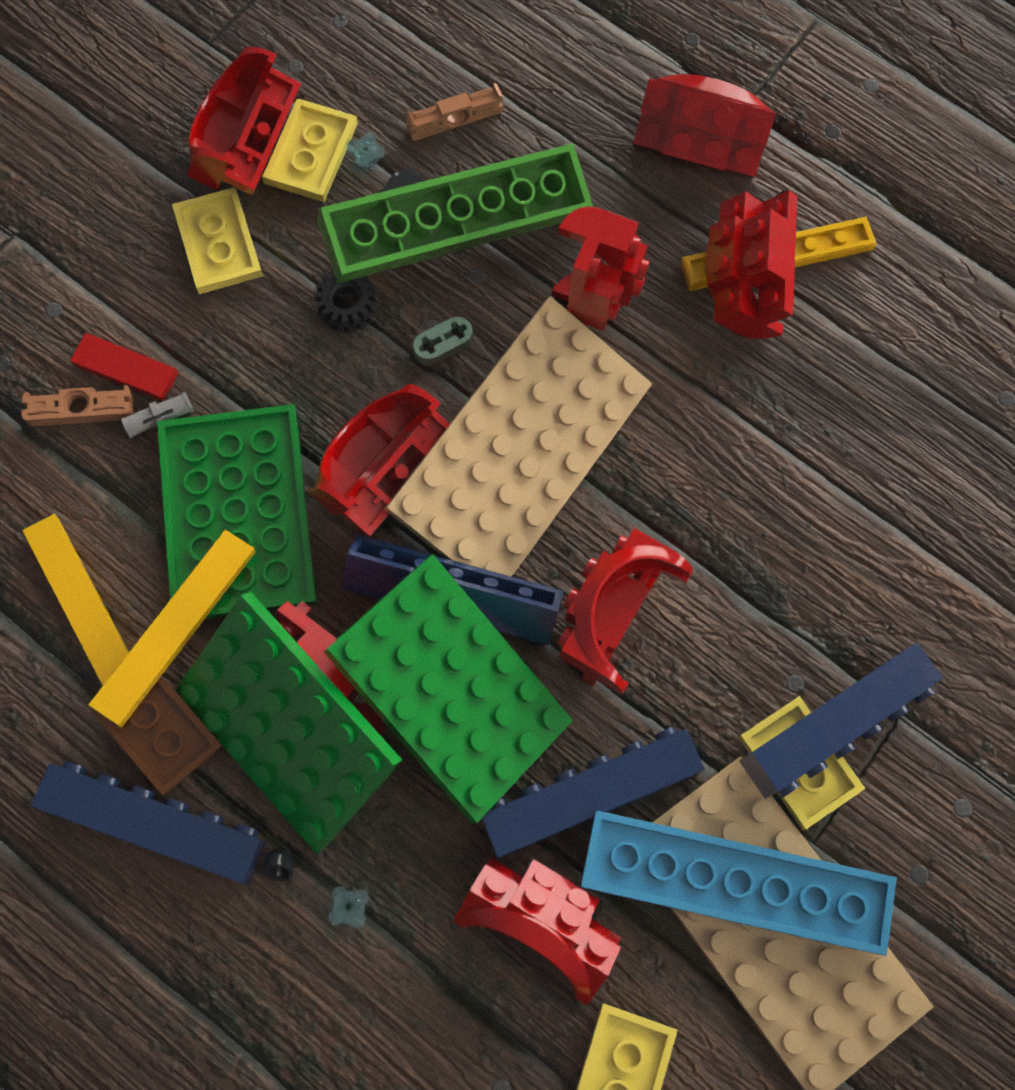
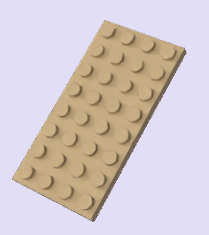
M550 296L541 305L384 510L444 558L512 577L652 383Z
M742 756L738 757L652 822L821 860L773 796L766 799L763 797L739 762L743 758ZM670 908L802 1090L836 1089L934 1007L889 948L887 956H881Z

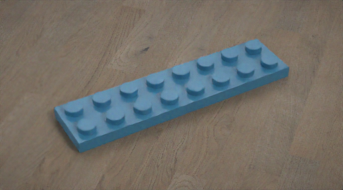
M596 810L580 888L887 956L897 877Z

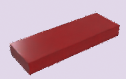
M86 332L70 359V362L75 367L120 385H127L130 389L161 401L165 400L179 374L177 369Z

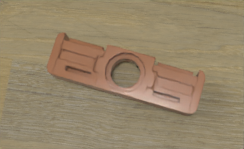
M496 83L493 84V87L467 95V92L438 101L435 106L410 113V111L406 112V127L413 141L423 139L501 113L503 111L501 103L503 102V96Z
M124 385V390L96 392L93 387L59 389V394L31 396L28 392H25L22 396V403L26 406V409L22 410V418L32 427L119 421L123 417L134 414V396L127 385ZM85 399L87 400V406L82 412H70L69 408L74 400Z

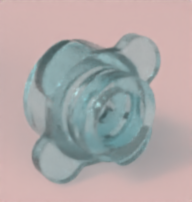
M365 133L362 138L357 141H350L347 145L348 152L354 154L355 161L360 167H371L385 155L384 147L377 144L376 136L373 133Z
M344 887L335 888L332 892L334 904L333 910L328 915L329 921L336 926L341 923H349L354 928L362 927L366 922L364 912L365 904L369 901L368 893L363 889L353 892L346 891ZM346 904H352L351 911L345 909Z

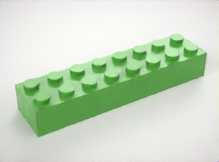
M572 143L321 207L317 216V222L338 284L560 224L574 210L587 206L593 207L574 144Z

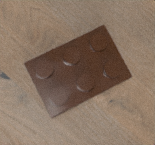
M163 676L155 683L122 728L94 709L91 710L93 715L163 796L223 747Z

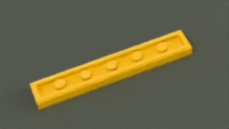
M867 217L796 232L795 267L874 250L877 244ZM706 252L685 256L681 259L680 263L689 291L708 287L706 286L705 277Z
M54 513L22 531L103 686L128 655L129 651L63 525Z
M224 530L92 699L89 706L122 728L256 553L255 549L227 530Z

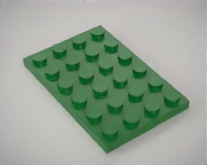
M295 404L157 421L170 600L224 530H227L252 546L256 553L204 620L226 617L240 596L252 592L268 611L278 610L286 601L295 607L301 601L308 606L317 605Z
M433 554L420 563L323 651L470 823H478L573 721Z
M252 592L240 596L175 689L176 693L316 854L329 845L402 761L397 753Z

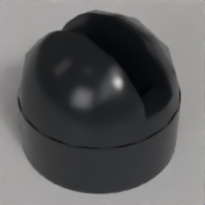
M284 848L281 852L273 849L264 860L263 875L274 881L289 880L293 876L295 865L293 855Z

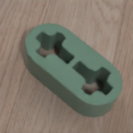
M453 317L420 333L413 343L416 360L422 365L432 366L468 348L473 336L470 322L462 317ZM457 329L459 333L463 332V338L459 339L457 336H452V330ZM428 344V346L434 347V353L429 354L427 350L423 351V345Z

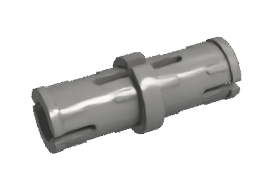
M183 392L158 404L156 401L149 403V408L123 417L121 421L128 436L132 438L137 434L157 427V421L176 419L194 412V409L186 392Z

